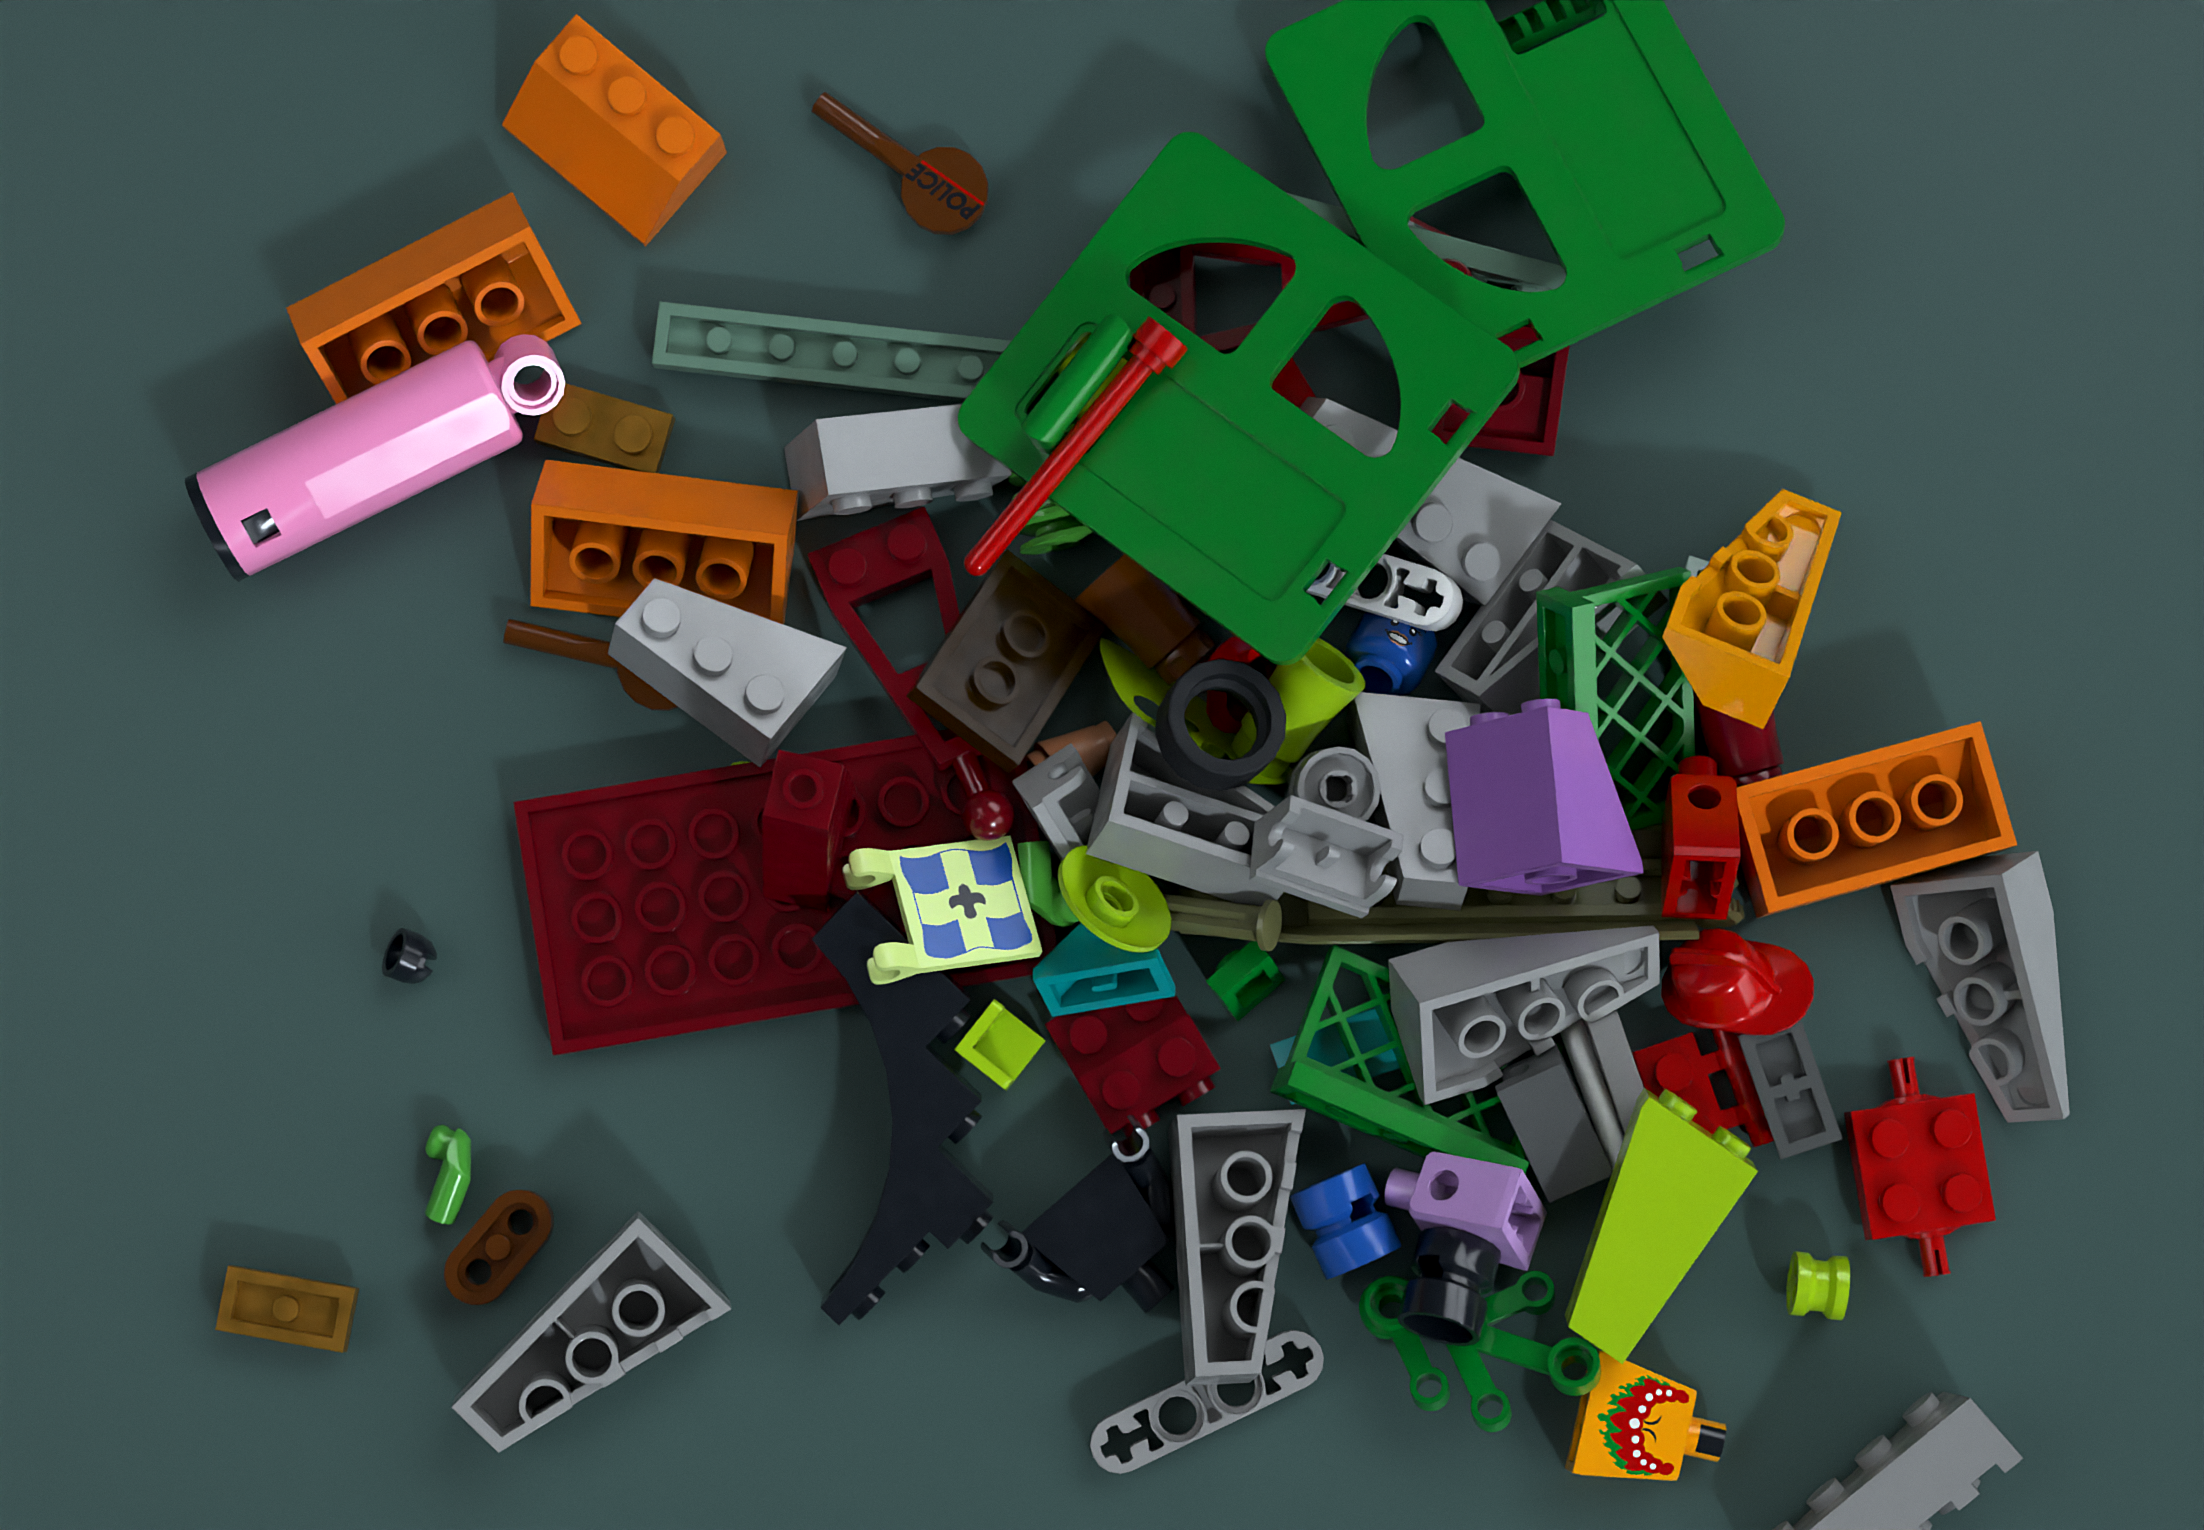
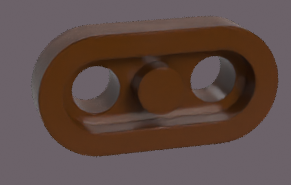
M512 1190L499 1196L447 1258L444 1278L452 1295L470 1305L487 1304L501 1297L551 1237L554 1228V1215L549 1203L541 1195L529 1190ZM520 1209L528 1211L533 1218L531 1230L524 1235L516 1233L511 1226L513 1214ZM478 1259L486 1261L491 1267V1276L482 1285L472 1281L469 1275L471 1264Z

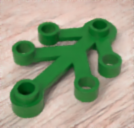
M1541 1271L1526 1272L1518 1279L1517 1284L1484 1298L1487 1301L1488 1310L1479 1342L1468 1346L1445 1344L1472 1399L1471 1412L1473 1420L1480 1429L1487 1432H1497L1504 1429L1511 1420L1512 1411L1507 1395L1495 1387L1479 1352L1549 1375L1554 1387L1569 1396L1587 1394L1596 1387L1601 1377L1599 1354L1590 1342L1582 1338H1566L1550 1347L1491 1327L1523 1311L1531 1315H1541L1553 1307L1556 1300L1554 1283L1546 1273ZM1398 1276L1379 1278L1370 1283L1361 1295L1359 1313L1362 1323L1374 1336L1380 1339L1393 1340L1411 1378L1409 1388L1414 1403L1425 1411L1439 1410L1447 1404L1450 1398V1387L1446 1375L1440 1369L1431 1366L1418 1335L1400 1325L1397 1317L1389 1319L1380 1314L1382 1308L1387 1303L1397 1302L1401 1304L1405 1286L1409 1281ZM1532 1285H1541L1548 1290L1546 1296L1538 1301L1528 1300L1524 1296V1292ZM1572 1363H1580L1587 1368L1586 1375L1579 1380L1566 1378L1563 1375V1371ZM1434 1380L1442 1385L1440 1392L1430 1398L1420 1395L1418 1392L1420 1385L1425 1381ZM1488 1401H1496L1503 1406L1501 1414L1491 1419L1483 1417L1479 1410Z

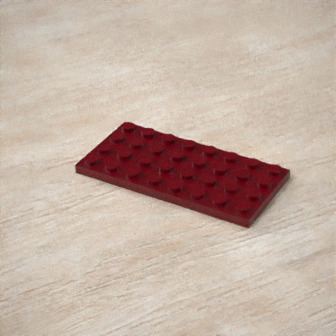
M950 729L938 731L945 742L958 737ZM916 735L801 754L844 764L856 786L827 912L763 897L762 814L776 758L767 759L761 768L755 763L749 762L513 802L552 1054L559 1056L860 1005L844 976L813 942L812 938L857 891L847 888L842 874V868L849 863L848 857L852 851L861 848L893 851L979 840L968 832L963 823L962 813L967 797L954 767L952 766L940 771ZM983 754L978 755L977 758L991 790L1001 792L1012 804L1014 820L1010 830L1004 836H1011L1019 865L1017 844L1040 841L1037 822L1012 783L1014 779L1028 771L1026 757L1024 756L1019 766L1008 774ZM892 880L861 890L906 933ZM1031 909L1043 951L1040 957L948 969L945 971L962 987L1033 976V968L1057 946L1054 925Z

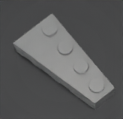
M1307 397L1299 408L1368 457L1376 458L1386 455L1392 449L1398 430L1327 398ZM1458 458L1392 544L1415 563L1435 569L1452 579L1460 588L1464 601L1486 606L1562 503Z
M1306 1109L1177 1115L1168 1127L1185 1386L1250 1383L1261 1374L1275 1294L1276 1273L1286 1230L1284 1226L1289 1196L1294 1183L1297 1165L1295 1161Z
M637 1211L455 1396L451 1408L499 1453L566 1412L582 1399L626 1375V1372L658 1352L661 1353L681 1341L684 1336L731 1310L730 1300L653 1224Z

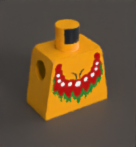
M1597 1350L1601 1364V1377L1593 1390L1581 1395L1565 1465L1566 1470L1587 1476L1677 1481L1684 1455L1714 1462L1719 1461L1726 1437V1424L1692 1416L1697 1395L1696 1390L1625 1360L1621 1364L1604 1351Z

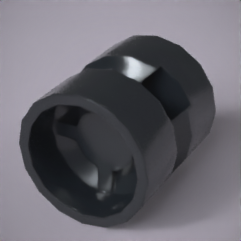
M1439 1227L1424 1229L1419 1234L1411 1264L1412 1272L1418 1278L1410 1280L1405 1286L1397 1316L1399 1324L1406 1330L1434 1342L1457 1346L1475 1345L1480 1341L1488 1310L1487 1301L1481 1295L1493 1290L1501 1260L1500 1250L1493 1243L1465 1231Z

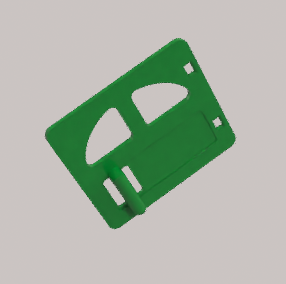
M1342 0L1278 30L1266 43L1265 56L1267 66L1361 245L1497 339L1530 324L1539 340L1514 351L1520 369L1776 248L1783 238L1785 218L1663 0H1543L1496 22L1485 0ZM1604 14V16H1602V17H1600V18H1598V19H1596V20H1594V21H1592V22H1590V23H1587V24H1585V25H1583V26H1581V27H1579V28H1577V29H1575V30H1572V31H1570V32H1568V33H1566V34H1564V35H1562V36H1560V37H1557V38H1555V39H1553V40H1551V41H1549V42H1547V43H1545V44H1543V45H1540V46H1538V47H1536V48H1534V49H1532V50H1530V51H1528V52H1525V53H1523V54H1519V53H1521V52H1523V51H1525V50H1527V49H1529V48H1531V47H1534V46H1536V45H1538V44H1540V43H1542V42H1544V41H1546V40H1548V39H1551V38H1553V37H1555V36H1557V35H1559V34H1561V33H1563V32H1566V31H1568V30H1570V29H1572V28H1574V27H1576V26H1578V25H1580V24H1583V23H1585V22H1587V21H1589V20H1591V19H1593V18H1595V17H1598V16ZM1415 22L1426 23L1434 29L1484 121V125L1481 129L1399 168L1384 169L1373 161L1367 135V108L1371 84L1378 64L1392 40L1409 24ZM1501 172L1509 173L1516 180L1566 273L1565 281L1556 289L1538 292L1509 290L1479 281L1452 267L1429 250L1408 227L1409 219L1415 212ZM1710 240L1713 248L1719 255L1684 271L1678 254Z
M1183 132L1174 136L1166 144L966 398L958 412V425L969 441L1027 483L1065 438L1066 434L1064 432L1121 359L1124 358L1128 361L1133 356L1128 351L1136 342L1132 335L1148 316L1153 318L1188 348V351L1172 370L1166 366L1159 375L1152 372L1094 447L1083 455L1048 499L1267 660L1277 665H1290L1298 662L1305 656L1513 389L1519 378L1520 367L1513 350L1202 134ZM1216 242L1264 248L1293 259L1296 264L1293 278L1239 347L1229 354L1219 352L1133 291L1128 284V278L1132 269L1148 258L1169 249L1190 244ZM1340 301L1356 303L1368 316L1383 338L1396 370L1401 400L1399 429L1392 449L1381 457L1373 458L1364 455L1272 389L1276 376L1327 311ZM1089 334L1090 337L1027 416V409L1082 338ZM1454 403L1470 414L1450 440L1444 444L1431 431ZM1330 563L1341 572H1345V574L1320 605L1306 591L1327 564Z

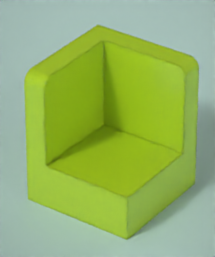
M994 999L954 1050L1007 1091L1046 1040Z

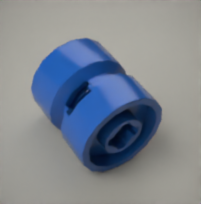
M1365 1163L1333 1175L1289 1196L1303 1229L1315 1231L1317 1235L1311 1247L1326 1280L1374 1261L1402 1246L1388 1213L1377 1212L1373 1206L1379 1197V1193Z

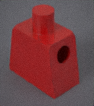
M1690 756L1680 761L1678 774L1670 777L1662 816L1661 917L1726 920L1740 862L1736 780L1730 776L1717 775V763L1712 758Z

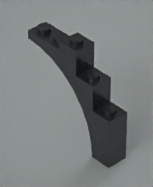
M857 890L812 938L813 942L844 976L871 1023L887 1073L892 1114L889 1170L877 1213L855 1257L822 1298L820 1308L838 1325L850 1314L858 1320L862 1319L885 1294V1291L879 1286L882 1280L895 1267L903 1274L907 1272L930 1247L923 1239L928 1232L949 1249L959 1238L966 1244H969L994 1217L987 1210L993 1203V1193L941 1145L947 1137L954 1144H957L979 1122L982 1115L975 1108L982 1102V1094L929 1045L935 1037L945 1044L967 1022L971 1016L963 1007L970 1001V994L945 970L919 973L887 984H874L867 970V961L873 957L874 948L882 943L899 942L909 944L906 933L861 890Z

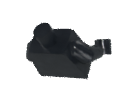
M1134 1115L1127 1116L1133 1126V1132L1127 1139L1122 1141L1114 1140L1106 1128L1103 1131V1137L1112 1151L1111 1155L1022 1232H1019L1005 1220L999 1221L998 1225L1008 1233L1006 1244L1000 1249L992 1250L987 1244L982 1242V1251L997 1265L1009 1268L1032 1288L1042 1293L1075 1303L1087 1301L1093 1296L1101 1302L1121 1285L1145 1313L1156 1306L1174 1289V1286L1150 1258L1169 1242L1165 1233L1170 1228L1174 1216L1168 1177L1149 1146L1148 1134Z

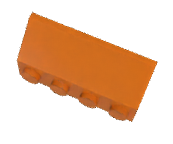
M513 192L286 307L301 346L336 404L468 340L476 342L487 361L490 362L494 360V355L500 345L511 337L522 334L535 335L547 342L582 324Z
M545 460L531 503L530 606L621 617L651 581L656 578L784 625L795 547L798 490Z
M1981 721L1737 787L1740 863L1756 919L1998 853L2017 846Z

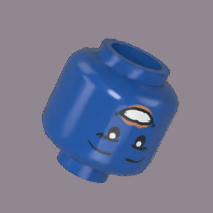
M1366 612L1352 633L1346 645L1344 655L1362 674L1366 684L1364 692L1404 696L1410 694L1420 685L1434 658L1437 640L1434 631L1423 630Z

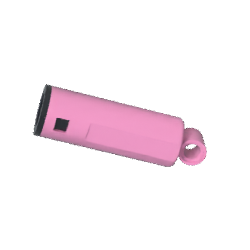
M522 334L509 338L500 345L494 355V360L490 362L487 361L478 344L468 340L185 478V486L197 516L213 547L227 570L239 582L518 445L522 441L523 434L515 413L539 415L555 407L564 394V376L552 348L546 341L535 335ZM536 365L544 368L540 378L533 383L519 384L514 381L517 372L523 367Z

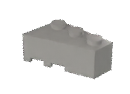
M962 404L816 419L784 447L791 490H798L796 521L829 515L856 514L872 508L895 505V508L917 507L933 502V498L954 494L955 500L959 502L979 500L992 496V488L1012 474L1009 469L969 441L962 433L958 425V412Z
M1549 520L1486 606L1482 605L1434 672L1464 702L1480 704V713L1504 712L1508 713L1509 716L1521 713L1522 703L1540 699L1536 592L1554 587H1560L1573 592L1645 575V572L1638 564ZM1657 591L1642 612V615L1648 618L1669 600L1661 591ZM1614 603L1595 606V635L1601 640L1622 612ZM1635 623L1628 634L1639 625Z
M654 578L615 623L608 655L761 768L835 679L847 647Z
M1361 692L1349 703L1346 724L1350 739L1353 738L1356 751L1370 760L1379 776L1381 791L1378 806L1373 812L1376 824L1404 835L1403 851L1393 861H1389L1385 865L1388 875L1397 878V882L1392 889L1397 905L1461 910L1468 887L1459 886L1445 732L1470 726V717L1480 714V704L1366 692Z
M1132 712L1110 744L1086 854L1234 903L1262 906L1267 899L1278 900L1283 891L1249 880L1254 824L1275 806L1246 786L1219 791L1199 788L1181 778L1162 757L1155 733L1146 728L1149 723Z

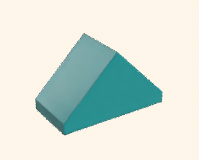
M1082 923L1033 968V981L1052 1017L1174 997L1176 992V986L1158 948L1149 952L1126 951L1103 941Z

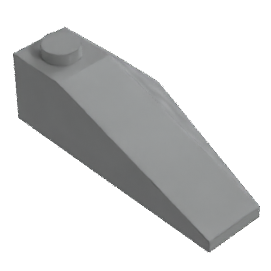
M2031 851L1984 856L1897 881L1890 885L1906 948L1916 965L1924 962L1942 994L1936 1000L1946 1017L1954 1014L1972 1046L1969 1057L2007 1123L2061 1120L2068 1117L2070 1111L2054 911L2039 852Z
M1654 925L1446 942L1388 959L1391 1011L1419 1098L1424 1105L1489 1085L1503 1076L1499 1069L1501 1066L1532 1049L1536 1056L1555 1046L1551 1037L1581 1019L1594 1023L1660 984L1659 932Z

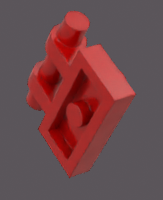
M1711 1029L1718 1050L1702 1056L1693 1032L1632 1052L1643 1087L1657 1097L1661 1095L1664 1089H1668L1697 1110L1692 1121L1710 1133L1714 1134L1719 1126L1730 1129L1745 1124L1753 1148L1773 1141L1737 1036H1740V1033ZM1725 1069L1737 1105L1720 1110L1708 1074Z

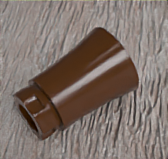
M1126 555L1121 556L1074 600L1105 624L1136 654L1148 669L1155 666L1157 673L1169 686L1215 645L1213 640L1201 628L1197 627L1201 622L1181 601L1175 591Z

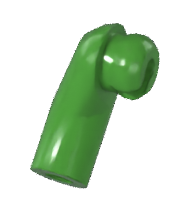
M1049 841L1018 843L1019 868L1030 908L1052 925L1068 927L1075 922H1079L1063 898L1058 879L1052 875Z
M441 1124L433 1128L425 1147V1151L430 1158L443 1161L425 1214L435 1222L449 1225L455 1223L471 1181V1139L460 1127L454 1131L448 1126Z

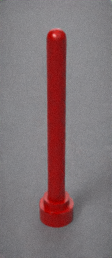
M1148 316L1132 335L1136 342L1128 351L1133 356L967 554L964 566L969 574L981 576L989 570L1152 372L1159 375L1166 366L1172 370L1188 351V348L1153 318Z

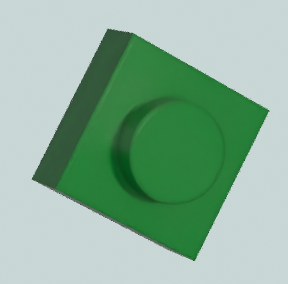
M1250 941L1242 949H1237L1227 954L1219 962L1215 973L1206 980V983L1223 1007L1238 1022L1286 979L1266 951H1262L1256 941Z

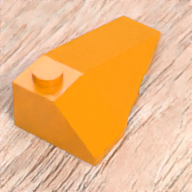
M1782 489L1745 524L1737 538L1726 548L1722 546L1711 557L1709 564L1696 577L1692 575L1681 585L1662 638L1702 705L1764 729L1790 678L1842 512Z

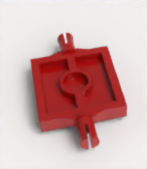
M1913 1056L1887 1060L1894 1094L1893 1099H1888L1875 1108L1844 1112L1865 1240L1894 1236L1918 1239L1923 1277H1931L1951 1273L1948 1265L1944 1235L1950 1234L1964 1225L1996 1221L1975 1093L1942 1098L1920 1094L1914 1063L1915 1057Z

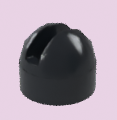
M400 928L391 938L385 951L382 964L383 975L403 983L415 984L422 982L433 972L424 964L426 959H437L436 950L432 942L421 934Z

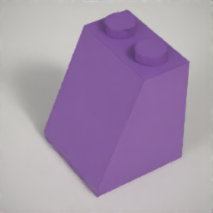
M1537 699L1522 703L1521 713L1510 716L1504 712L1481 713L1470 717V726L1445 732L1459 886L1542 896L1643 873L1640 853L1588 713L1563 709L1558 699Z

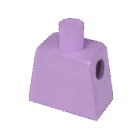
M1433 1151L1426 1156L1420 1173L1394 1168L1389 1175L1385 1188L1386 1205L1409 1211L1421 1231L1427 1228L1439 1227L1471 1233L1493 1243L1500 1250L1501 1264L1525 1271L1528 1270L1547 1211L1522 1169Z

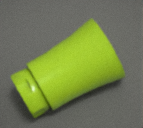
M1320 638L1316 640L1302 659L1290 665H1277L1269 678L1270 683L1279 692L1286 713L1285 739L1275 758L1259 773L1262 776L1271 779L1280 778L1291 763L1299 761L1314 739L1331 720L1365 689V680L1358 668L1339 650ZM1249 711L1241 719L1242 726L1239 728L1231 744L1238 758H1241L1250 751L1256 740L1257 730Z

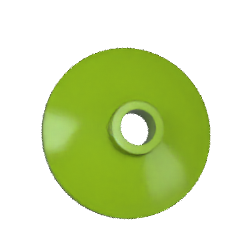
M1087 845L1072 849L1059 865L1058 882L1063 898L1078 920L1097 937L1117 948L1130 952H1149L1158 948L1170 933L1171 914L1162 892L1154 881L1145 873L1087 855Z

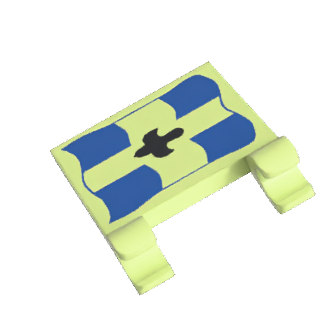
M1002 836L992 841L979 839L893 851L861 848L849 854V863L842 868L845 884L850 890L867 889L890 880L893 882L909 944L889 942L879 944L874 948L873 957L867 961V970L871 981L876 985L895 982L919 973L1040 957L1043 952L1011 836Z

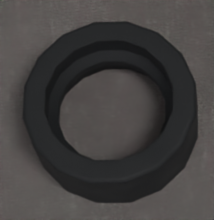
M1219 658L1196 664L1180 676L1167 691L1157 710L1155 736L1162 757L1178 776L1199 788L1224 791L1244 786L1262 772L1275 758L1285 739L1286 713L1279 692L1264 674L1243 662ZM1207 690L1225 692L1241 701L1252 715L1257 730L1256 740L1250 751L1241 758L1234 760L1215 758L1201 750L1190 737L1184 721L1185 710L1190 700L1200 692Z

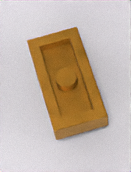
M565 383L564 394L558 404L548 412L541 414L534 441L543 446L618 468L659 473L676 419L673 414Z
M229 1265L227 1267L215 1330L344 1353L348 1350L359 1288Z

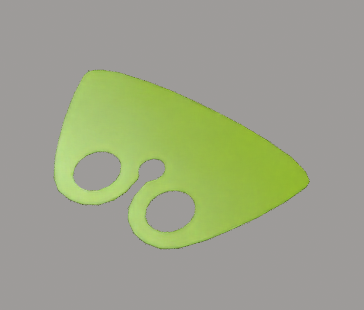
M1101 638L1100 650L1103 662L1121 700L1142 720L1156 727V720L1139 709L1134 701V697L1142 696L1160 706L1167 691L1175 682L1169 686L1157 673L1155 667L1148 669L1130 651L1110 640ZM1198 696L1192 698L1185 710L1184 718L1194 723L1199 732L1191 731L1189 733L1190 737L1201 750V744L1208 743L1224 751L1232 760L1238 759V756L1231 747L1237 733H1225L1213 726L1206 712L1207 703ZM1288 766L1278 779H1271L1258 774L1248 784H1286V775L1291 767Z

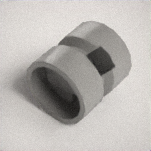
M1339 746L1309 752L1301 757L1299 761L1293 764L1286 775V784L1284 786L1285 799L1293 795L1364 821L1370 818L1378 806L1381 791L1378 772L1370 760L1355 749Z

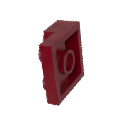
M1530 324L1498 340L1514 352L1539 339L1536 337ZM1570 345L1521 368L1518 381L1468 447L1554 456ZM1453 403L1431 432L1446 444L1470 413L1465 412Z
M1176 994L1174 997L1061 1015L1044 1024L1103 1126L1111 1134L1121 1129L1126 1138L1131 1135L1133 1126L1127 1118L1128 1115H1134L1145 1130L1160 1121L1154 1109L1177 1096L1183 1107L1216 1088L1210 1076L1221 1070Z

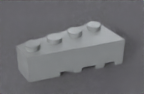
M1944 1391L1936 1397L1932 1392H1928L1904 1412L1902 1417L1907 1424L1888 1440L1884 1435H1880L1868 1443L1856 1455L1854 1460L1859 1467L1840 1483L1836 1478H1832L1820 1486L1806 1501L1811 1510L1793 1526L1788 1521H1784L1772 1530H1930L1932 1523L1928 1519L1937 1511L1941 1515H1945L1955 1508L1960 1511L1980 1494V1491L1977 1489L1981 1483L1979 1477L1992 1466L1997 1464L2006 1473L2024 1458L1971 1398Z

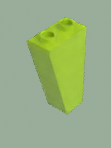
M1644 1088L1636 1100L1565 1312L1567 1325L1570 1329L1621 1364L1629 1356L1758 1172L1753 1162L1746 1157L1752 1149L1747 1143L1722 1126H1719L1714 1134L1692 1121L1697 1110L1668 1089H1664L1661 1095L1657 1097Z

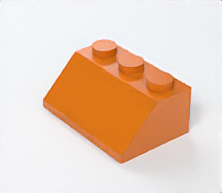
M577 14L535 60L502 123V127L645 247L727 154L722 136L718 131Z

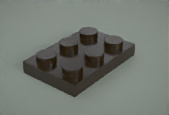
M1007 549L994 562L906 697L1009 774L1023 760L1107 626Z

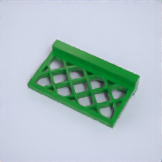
M1680 566L1573 592L1560 587L1536 592L1540 699H1558L1563 709L1588 713L1598 741L1611 721L1625 732V735L1606 760L1613 782L1627 793L1621 804L1631 831L1662 823L1665 802L1655 804L1646 796L1666 768L1676 775L1678 774L1680 761L1687 757L1695 756L1693 688L1662 638L1677 593L1681 585L1691 577V571ZM1669 589L1670 608L1658 625L1655 626L1642 615V612L1657 591ZM1612 602L1622 612L1601 640L1595 635V606ZM1637 623L1650 636L1629 664L1615 651L1633 625ZM1664 647L1671 653V669L1657 688L1643 675ZM1610 660L1624 673L1606 699L1602 701L1597 696V676ZM1638 684L1651 695V698L1631 725L1617 712ZM1664 708L1672 713L1673 729L1658 748L1645 735ZM1638 745H1640L1653 757L1632 785L1619 772Z
M1336 945L1331 946L1326 954L1286 1064L1278 1069L1270 1092L1424 1159L1430 1152L1435 1151L1520 1168L1526 1174L1530 1162L1524 1159L1526 1153L1516 1132L1510 1145L1491 1137L1480 1113L1481 1110L1500 1103L1501 1100L1498 1095L1477 1104L1471 1091L1460 1094L1459 1097L1465 1110L1449 1117L1433 1112L1430 1104L1424 1105L1419 1098L1396 1024L1386 1003L1391 1000L1390 993L1383 995L1379 984L1390 988L1389 969ZM1340 966L1361 975L1371 1001L1347 1011H1342L1332 987ZM1325 1005H1327L1331 1017L1319 1022ZM1374 1007L1389 1043L1361 1054L1346 1018ZM1335 1024L1349 1060L1330 1067L1307 1057V1053L1315 1032ZM1556 1042L1559 1051L1562 1054L1564 1045ZM1392 1049L1407 1085L1387 1092L1374 1085L1364 1061ZM1505 1064L1501 1066L1499 1069L1503 1070L1507 1067V1065ZM1353 1066L1357 1078L1343 1073L1341 1070ZM1410 1091L1415 1103L1399 1096ZM1468 1116L1473 1129L1456 1121Z

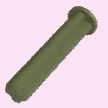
M1163 894L1170 910L1171 930L1257 941L1262 951H1272L1279 940L1282 926V911L1277 900L1267 899L1262 906Z

